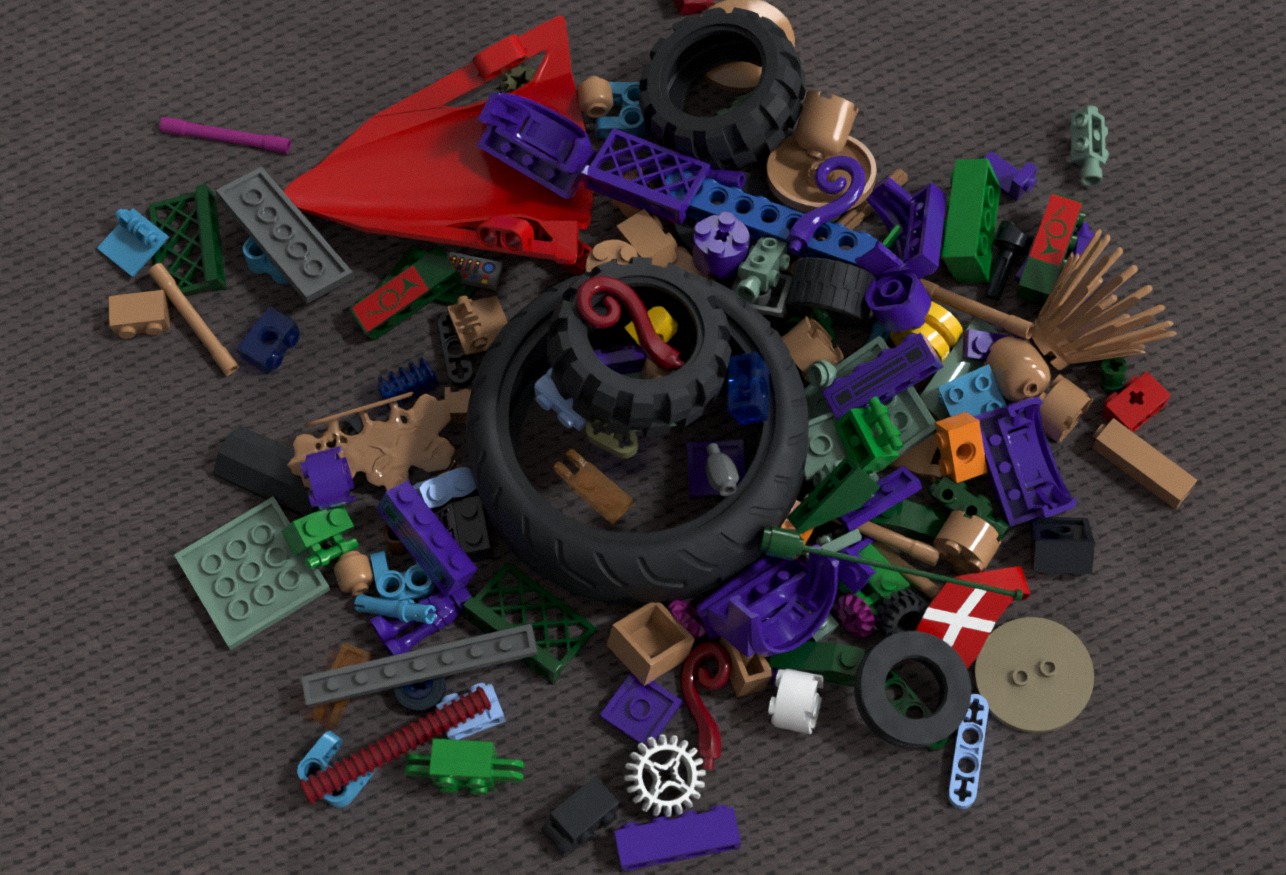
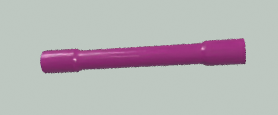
M162 117L160 121L161 133L193 136L257 147L266 151L288 154L291 147V139L285 137L259 135L212 127L168 117Z

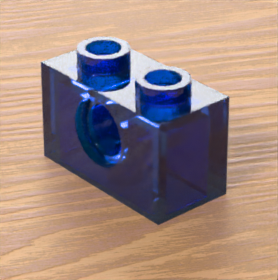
M269 306L237 347V350L244 361L268 375L272 369H277L281 365L284 358L283 355L288 348H293L300 338V330L296 321ZM276 339L274 344L266 345L269 340Z
M757 352L730 356L728 410L741 425L769 420V367Z

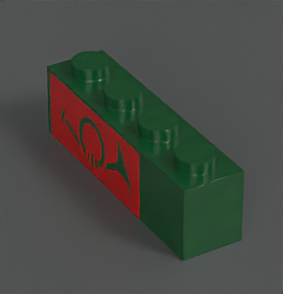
M1052 192L1015 297L1042 306L1045 304L1068 260L1065 258L1067 250L1071 252L1074 250L1078 236L1073 235L1075 228L1081 229L1086 213L1081 212L1084 201Z
M441 246L425 252L423 257L414 264H409L402 268L400 273L391 280H385L380 283L378 288L369 295L360 297L349 309L364 333L375 341L460 283L463 278L448 254Z

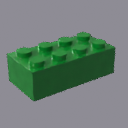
M988 158L956 160L954 171L950 173L952 190L951 195L947 196V209L949 212L948 219H945L943 223L945 240L941 244L940 257L945 261L948 272L953 275L956 282H989L1001 184Z

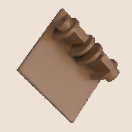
M461 296L457 299L458 304L447 306L446 308L465 355L487 351L498 333L508 323L498 297L494 296L472 301L467 296Z

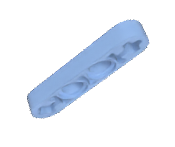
M971 694L969 706L972 705V702H977L978 707L983 709V711H978L975 723H964L962 721L957 730L948 799L958 809L970 807L974 803L977 794L989 710L986 699L978 694ZM968 709L964 718L966 721H970L971 709ZM966 730H973L978 734L979 741L976 744L969 745L963 741L962 733ZM963 758H968L973 761L975 769L971 773H963L958 768V762ZM955 776L963 780L973 779V783L967 781L965 791L967 794H970V797H966L964 802L959 801V796L954 794V792L960 790L962 781L955 780Z

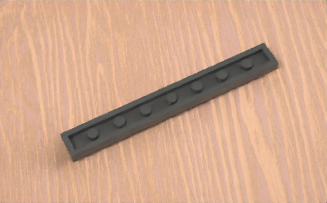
M531 624L301 678L306 706L310 708L538 655L533 627Z

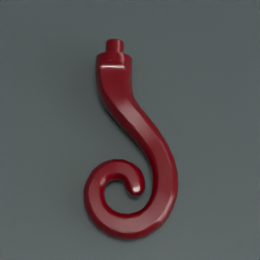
M596 276L587 279L580 285L576 295V307L586 323L595 328L604 329L613 326L619 320L620 305L613 297L606 296L602 301L603 306L607 309L606 315L597 314L591 306V298L596 292L610 293L617 297L629 311L640 346L652 363L665 372L670 368L678 371L686 364L677 358L679 351L668 345L657 335L642 301L627 284L613 277Z
M713 641L699 643L691 649L681 671V690L686 706L698 729L697 757H703L701 769L713 770L714 759H720L722 741L718 725L699 695L696 682L697 671L699 683L703 688L717 690L727 683L732 670L729 653L723 646ZM707 657H713L717 660L718 672L714 677H711L710 670L707 667L699 668L701 662Z

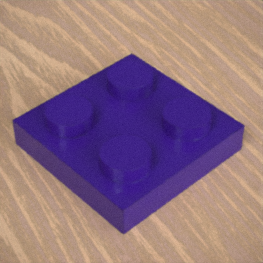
M743 440L687 442L690 499L728 497L720 495L719 491L713 489L706 475L705 465L709 458L706 447L712 443H716L720 453L726 454L733 461L739 476L736 487L745 476Z
M631 672L602 711L600 718L637 744L643 743L649 748L647 739L653 737L655 741L682 705V700L654 681L644 686Z

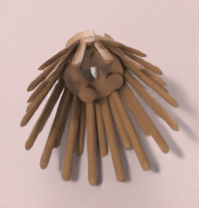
M1101 229L1095 232L1080 257L1078 253L1074 258L1073 252L1070 254L1038 318L1032 322L1035 324V332L1032 336L1035 344L1043 355L1048 354L1050 357L1055 355L1056 358L1050 363L1058 370L1064 369L1069 364L1146 353L1143 350H1138L1145 348V343L1171 338L1177 334L1175 331L1167 332L1164 329L1174 324L1172 321L1161 322L1122 334L1154 320L1153 315L1165 310V306L1160 304L1131 317L1129 314H1122L1114 318L1136 305L1140 298L1152 291V286L1146 285L1113 306L1111 305L1117 301V296L1110 295L1106 298L1137 272L1138 267L1136 265L1130 266L1087 300L1103 283L1101 276L1122 255L1123 249L1121 247L1117 248L1110 257L1105 255L1076 288L1110 241V235H1106L1102 241L1099 239L1102 233Z

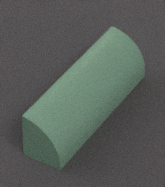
M974 317L966 329L997 333L993 327L978 317ZM963 335L942 365L944 367L936 372L920 396L936 422L950 417L945 404L941 405L937 395L940 392L937 387L983 367V361L962 359Z

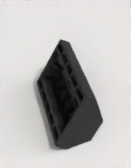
M243 426L228 434L217 454L213 471L216 477L266 500L274 496L279 506L302 517L319 510L318 506L312 507L308 495V490L310 489L304 486L301 476L294 475L287 465L295 456V450Z

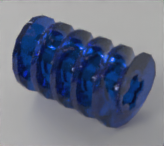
M422 357L418 358V367L413 362L408 363V372L403 367H398V377L392 371H389L388 381L382 376L377 378V387L383 400L413 392L417 397H420V388L423 387L429 393L431 392L430 383L432 382L440 388L431 366ZM410 397L404 398L407 402L410 401ZM389 403L385 404L387 409L390 410Z

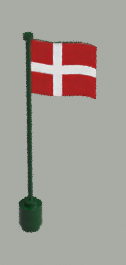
M763 527L759 537L758 550L772 557L794 561L796 556H801L802 551L945 582L926 607L915 631L934 635L948 643L959 654L967 669L979 655L994 624L1012 600L1021 601L1023 591L1020 589H1015V591L806 546L804 545V539L800 538V532L780 527Z

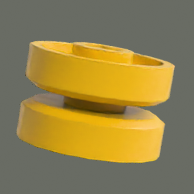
M931 301L930 309L924 317L925 322L920 328L890 332V336L894 344L898 346L902 344V340L906 336L921 332L929 339L943 364L950 354L949 348H953L963 335V328L949 311Z

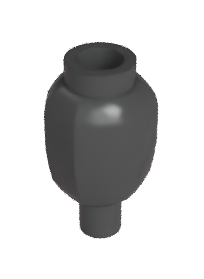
M716 443L709 444L706 447L709 458L705 465L708 481L713 489L719 491L720 495H731L737 490L736 484L739 479L736 467L731 458L726 454L720 453Z

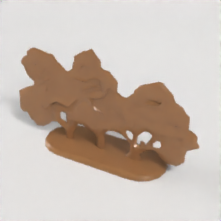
M409 392L303 424L305 427H311L325 423L329 428L320 439L309 434L297 436L293 443L295 456L287 465L294 475L301 476L304 486L312 490L309 478L305 479L303 476L301 462L306 461L307 454L325 450L327 440H333L332 435H335V447L341 446L344 451L339 452L340 458H347L352 479L356 472H365L369 483L376 486L383 485L386 491L407 480L409 481L408 469L411 465L422 468L426 472L445 470L450 466L451 458L455 453V447L447 439L439 437V432L451 420L447 402L445 400L438 401L435 397L424 394L418 398L413 408L406 411L398 407L397 401L412 396L413 392ZM389 403L391 408L389 421L382 422L369 419L367 409ZM359 412L364 426L362 432L353 436L342 433L339 430L340 418ZM400 416L407 418V424L402 423ZM340 436H343L347 442L341 443ZM321 442L322 446L320 450H317L315 447L316 443Z

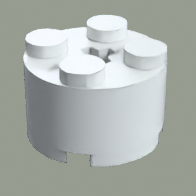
M779 669L776 677V687H779L777 697L772 696L769 704L768 713L772 715L771 723L778 728L811 734V728L816 726L822 697H819L817 688L823 689V676L792 669Z

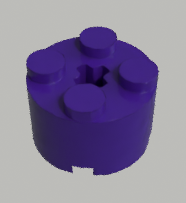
M730 212L709 216L695 225L692 261L697 270L707 276L708 273L717 275V278L721 279L737 275L740 263L746 261L748 254L749 232L746 226Z
M904 266L893 267L882 272L883 277L877 282L874 279L869 284L865 293V300L886 332H900L910 328H920L924 324V317L930 309L931 298L918 276L911 269Z
M341 446L307 454L306 461L301 462L303 476L305 479L309 478L312 490H308L312 507L318 506L320 510H325L356 501L355 495L350 496L349 489H353L354 484L347 458H340L339 452L344 451Z

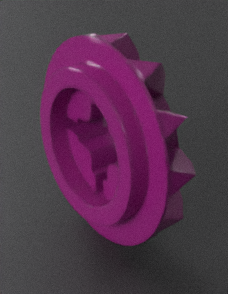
M845 594L839 598V601L835 604V608L838 611L835 616L841 620V626H845L847 633H853L856 638L870 635L874 631L875 620L869 606L861 598L853 594Z
M677 600L669 604L671 614L692 636L702 638L707 633L700 616L695 612L696 609L690 606L688 602Z

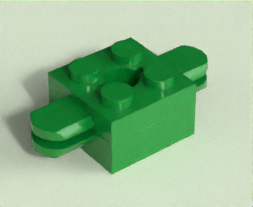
M433 739L431 755L407 754L405 762L410 764L404 768L405 775L409 777L431 778L435 787L440 788V792L447 794H456L458 789L470 790V794L483 796L487 795L488 791H495L496 782L521 783L523 781V774L518 771L524 770V762L513 759H498L493 742Z

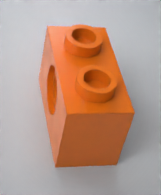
M963 412L935 422L937 433H935L934 437L941 454L939 466L945 476L959 483L987 473L978 419L967 412Z

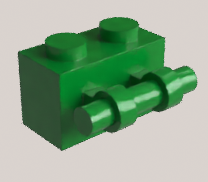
M873 397L868 401L869 408L850 409L834 424L849 456L866 472L882 471L899 456L897 451L903 448L900 440L901 434L897 427H893L888 417L889 411L886 405H882L878 397Z
M344 505L318 510L293 521L281 531L294 557L309 551L311 557L304 560L307 569H312L316 566L319 568L326 566L330 560L358 548V542L355 538L347 541L342 538L344 533L354 527ZM330 541L331 548L326 550L321 548L320 545Z
M871 543L858 553L862 558L890 564ZM874 566L870 567L876 573L864 586V589L870 595L868 597L861 591L854 594L838 578L839 590L844 595L853 594L861 598L869 606L873 616L880 614L875 605L884 606L885 603L882 600L885 597L888 600L891 599L890 593L895 592L898 595V590L903 589L906 592L910 588V584L899 572Z

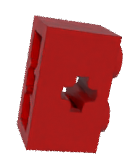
M1145 372L1140 377L1135 375L1125 384L1124 387L1126 389L1120 394L1114 392L1105 400L1102 416L1109 423L1114 418L1127 429L1134 432L1164 408L1171 395L1148 372Z

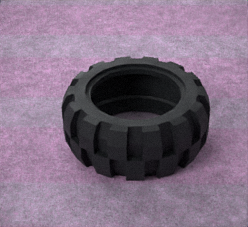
M720 7L703 10L702 17L692 21L689 17H686L673 25L674 32L667 39L660 37L650 50L649 57L652 62L651 64H644L639 84V90L641 91L639 105L643 119L660 146L710 164V169L726 170L727 165L734 163L737 167L743 168L758 162L755 156L763 151L768 150L772 153L785 141L783 133L787 127L794 129L803 107L801 100L804 99L806 93L805 73L800 65L801 61L784 30L771 19L763 16L760 18L756 12L736 7L733 8L732 13H726ZM732 62H746L762 68L756 88L735 109L714 117H695L683 113L684 103L690 89L700 77L713 68Z
M631 257L626 265H618L615 259L591 269L590 278L609 276L624 282L637 294L647 312L657 306L663 307L678 324L675 334L685 346L689 361L678 371L668 376L657 379H635L621 375L608 368L592 350L588 336L596 328L582 319L576 307L577 291L580 285L589 277L585 274L578 277L563 292L562 301L554 308L547 340V362L552 367L551 379L564 400L573 399L572 410L590 424H593L598 419L607 424V432L626 437L629 434V430H643L644 437L667 434L672 423H675L678 428H682L703 414L704 407L715 401L723 385L732 351L728 344L731 332L726 315L721 308L715 309L717 299L701 280L696 284L689 281L687 270L670 262L666 268L652 265V258ZM596 292L591 298V306L599 315L607 314V309L603 306L602 301L604 297L611 296L620 305V317L630 316L625 305L610 293Z

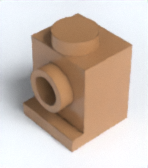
M445 387V401L451 416V420L448 423H466L468 402L471 394L470 389L452 392L451 387Z

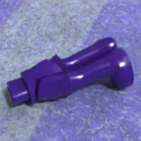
M465 587L446 598L441 592L429 594L427 598L419 600L417 604L433 605L436 611H428V613H436L433 623H423L397 639L394 638L417 621L406 623L400 621L399 618L387 621L381 616H375L369 622L382 644L385 645L390 656L407 653L428 635L435 631L440 632L444 626H449L459 614L463 613V605L471 595Z

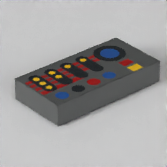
M453 252L449 253V258L463 278L460 282L461 284L491 290L497 289L503 270L502 262Z

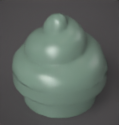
M825 360L813 362L807 370L810 384L819 388L829 387L837 374V369Z

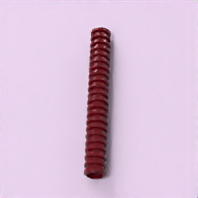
M478 686L476 687L477 691H468L467 696H459L460 700L458 701L455 699L451 700L452 704H444L441 710L436 708L434 710L435 713H427V717L424 719L419 717L418 722H410V726L407 728L402 726L401 731H393V735L390 737L388 734L385 735V739L382 741L380 739L376 740L375 745L370 743L367 749L361 748L359 753H351L350 758L343 757L342 762H334L335 766L330 768L328 765L325 767V771H317L318 775L313 776L311 774L308 776V780H300V787L307 801L313 805L317 798L322 800L324 799L323 795L328 794L330 796L334 789L339 791L341 790L340 786H348L351 780L354 782L358 781L357 777H365L366 772L370 771L373 773L375 772L374 768H382L383 763L387 762V764H390L391 759H399L400 754L407 755L408 750H416L417 745L424 746L425 741H433L432 737L436 735L438 738L441 737L442 732H450L449 728L451 727L458 728L457 724L461 722L462 724L467 723L466 719L468 718L471 720L475 719L474 715H482L485 709L490 711L492 705L485 691Z

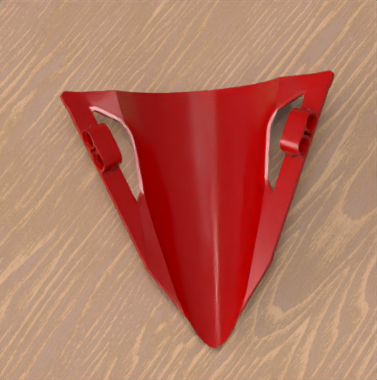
M559 15L519 37L511 35L476 54L472 58L473 62L374 115L318 166L291 182L285 188L284 193L301 212L367 233H378L556 260V263L575 264L578 254V230L587 229L592 218L593 191L586 189L582 180L572 200L563 198L477 147L487 127V124L479 121L478 117L488 99L457 108L445 106L541 52L546 51L534 78L521 88L509 92V94L518 95L540 103L570 119L586 132L583 114L579 108L578 93L572 75L565 18ZM527 116V117L525 118V120H524V122H523V124H522V126H521V128H520V130H519V133H520V134H521L522 130L524 129V127H525V125H526V123H527V121H528V119H529L530 116ZM523 140L525 143L529 144L530 146L536 148L537 150H539V151H541L542 153L546 154L547 156L553 158L554 160H557L556 158H554L553 156H551V155H549L548 153L544 152L543 150L539 149L538 147H536V146L530 144L529 142ZM533 229H542L551 242L535 240Z

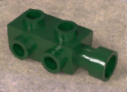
M944 476L941 481L937 479L932 484L927 494L932 496L943 507L951 512L957 510L964 511L963 516L969 519L972 517L968 516V514L976 512L975 516L986 521L999 534L997 541L1002 540L1007 534L1010 526L1002 520L997 521L991 517L993 514L992 508L989 507L991 502L979 493L975 496L966 491L968 486L965 483H956ZM947 496H953L952 499L945 500Z

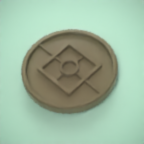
M1019 618L999 626L988 636L975 663L974 677L978 695L986 699L988 711L1004 725L1026 733H1047L1070 724L1081 714L1093 690V664L1082 641L1065 626L1044 618Z

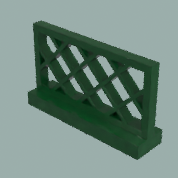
M206 184L195 186L196 192L149 204L151 223L164 233L168 229L175 234L167 246L163 244L154 254L155 264H163V260L169 253L178 257L171 268H166V270L172 277L181 281L178 284V288L184 296L210 289L215 291L227 290L216 195ZM195 201L196 207L190 215L181 211L187 203ZM171 209L172 212L164 222L158 219L157 210ZM179 214L186 218V220L177 231L170 225ZM194 223L198 226V231L191 239L184 235V233ZM183 238L189 243L182 253L179 254L172 249ZM196 246L201 249V255L194 263L187 259V256ZM186 262L192 267L182 278L175 273L182 263ZM199 270L204 274V282L193 285L189 281Z
M509 562L498 571L474 598L470 597L463 605V617L485 634L531 624L533 629L544 628L545 641H536L538 655L519 660L552 685L560 677L562 670L597 632V628ZM509 572L518 579V587L502 588L501 580ZM536 592L540 595L541 603L524 605L523 593ZM519 593L520 605L504 606V594ZM499 595L500 607L488 608L482 603V600L486 596ZM557 608L562 612L563 620L546 621V609ZM542 610L543 622L526 623L525 611ZM521 612L522 624H509L505 621L504 613ZM580 625L587 632L581 638H569L568 626ZM564 627L565 639L549 640L547 628ZM566 645L567 654L561 661L550 654L551 646Z

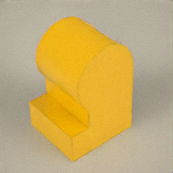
M657 306L650 309L647 313L657 335L667 343L677 332L678 324L663 307ZM632 321L625 329L640 345Z

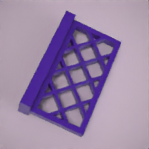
M613 128L590 166L586 165L583 169L582 178L586 189L640 210L645 209L648 213L682 225L686 218L688 206L710 171V164ZM616 139L627 142V148L615 152L612 149ZM644 149L651 152V157L637 161L634 153ZM631 154L634 162L619 167L616 158ZM668 158L675 161L676 166L661 170L659 161ZM613 160L616 167L608 171L598 169L601 163ZM655 163L658 171L643 176L640 167ZM690 168L700 170L697 176L686 179L683 170ZM637 169L639 178L630 181L623 178L622 173ZM679 172L682 181L667 185L665 176ZM661 178L664 187L653 190L647 187L646 182ZM684 187L687 191L683 201L672 197L670 193Z

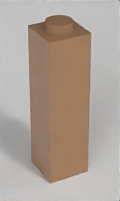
M1114 418L1107 426L1102 424L1093 435L1096 439L1093 445L1094 450L1175 510L1193 490L1197 479Z

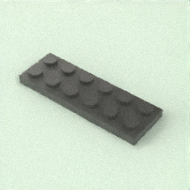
M262 167L216 189V197L306 303L353 279L351 269Z

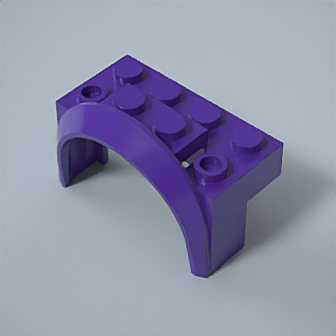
M491 93L478 117V120L487 124V127L477 147L563 198L573 199L583 180V169L586 165H591L597 154L595 150L591 149L592 146L588 135L581 127L540 103L509 93ZM527 116H530L529 119H528V121H527V123H526V125H525V127H524V129L522 130V132H521V134H520V133H519V130H520V128H521V126H522V124H523L525 118H526ZM523 140H525V141L529 142L530 144H532V145L538 147L539 149H541V150H543L544 152L548 153L549 155L553 156V157L556 158L557 160H554L553 158L547 156L546 154L542 153L541 151L537 150L536 148H534V147L530 146L529 144L525 143Z
M889 176L875 185L866 201L881 217L890 233L896 225L900 226L896 244L897 256L881 242H876L874 248L861 257L855 258L856 264L865 271L872 273L877 278V281L883 277L882 272L899 266L911 269L919 279L934 273L939 266L947 195L931 182L911 196Z
M1038 396L1021 399L973 416L980 423L987 475L1003 522L1010 527L1037 517L1047 518L1076 507V498L1069 493L1063 482L1042 426L1040 405L1043 402ZM1022 426H1026V428H1023V429H1020V430H1017V431H1014V432H1011V433L1008 434V431H1010V430H1013V429H1016V428H1019V427H1022ZM1046 482L1044 486L1029 491L1026 490V488Z
M817 544L812 546L815 548L823 549ZM810 552L808 563L800 557L797 560L794 559V561L785 559L709 607L708 626L747 658L755 653L769 657L791 651L810 639L827 618L836 595L839 561L833 557ZM795 601H800L807 609L811 610V613H808ZM785 602H788L774 616L767 619L766 621L761 622L762 617H764L774 609L778 608Z

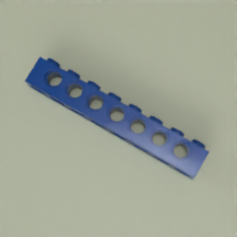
M683 170L686 179L695 177L690 171ZM679 172L668 175L666 178L667 185L682 181ZM711 178L704 179L697 191V195L694 196L686 210V217L697 221H702L709 216L720 215L723 212H730L746 226L749 232V239L758 242L761 236L786 242L788 253H791L788 250L790 245L787 240L790 232L788 229L792 228L795 222L804 215V213L795 211V209L787 205H778L770 202L765 197H755L746 194L737 187L729 188L723 186ZM684 187L670 193L672 197L683 201L687 191ZM714 201H721V202H723V203L720 204V205H714V204H712V202H714ZM746 210L748 213L740 214L737 211ZM772 219L774 222L765 223L763 220ZM827 222L814 232L808 246L800 248L799 253L794 255L802 258L830 259L861 268L854 261L855 258L861 257L874 248L877 239L866 232H855L847 229L840 223ZM815 237H823V238H825L826 240H824V241H817V240H815L814 238H815ZM841 246H849V247H851L852 249H850V250H843V249H841L840 247H841Z

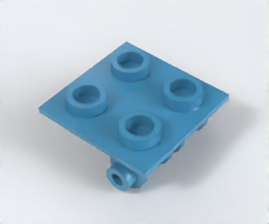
M132 208L131 211L119 209L115 214L119 224L97 249L134 277L166 242L169 236Z
M989 364L937 387L940 392L937 395L941 405L945 404L950 417L963 412L975 416L1006 405Z

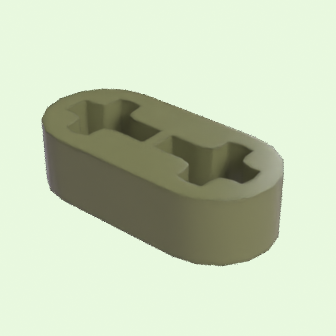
M598 419L593 424L587 421L585 426L586 436L592 444L623 459L630 458L637 452L638 439L634 432L629 431L626 437L607 432V424ZM603 425L606 434L599 432L598 435H594L593 427L599 428ZM626 438L630 439L631 447L624 446L623 449L620 448L618 440L624 442Z

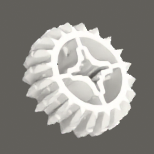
M659 735L658 745L653 737L648 738L649 748L640 743L637 747L642 754L639 755L635 752L630 754V757L636 761V764L627 763L625 765L626 769L634 770L633 775L624 776L625 781L634 780V786L628 787L627 792L631 793L637 790L639 794L633 798V802L638 803L644 799L645 802L642 805V810L647 811L653 805L652 813L655 816L659 815L661 807H663V813L666 817L671 816L672 806L677 814L683 812L681 803L687 808H691L693 804L688 797L691 796L695 799L700 797V794L694 790V787L703 788L705 785L704 782L697 781V776H704L706 774L705 770H696V765L703 763L702 758L693 761L691 757L696 754V748L686 752L685 749L688 746V741L683 740L679 746H676L677 736H671L667 744L666 736ZM660 750L673 753L663 765L652 762L648 758ZM680 759H682L687 769V784L677 773ZM643 767L653 778L650 792L646 790L643 784ZM669 767L671 773L668 775H671V780L673 781L668 780L661 783L659 778L662 776H659V771L657 770L663 771ZM667 786L682 792L678 797L670 801L656 799L659 793H662Z

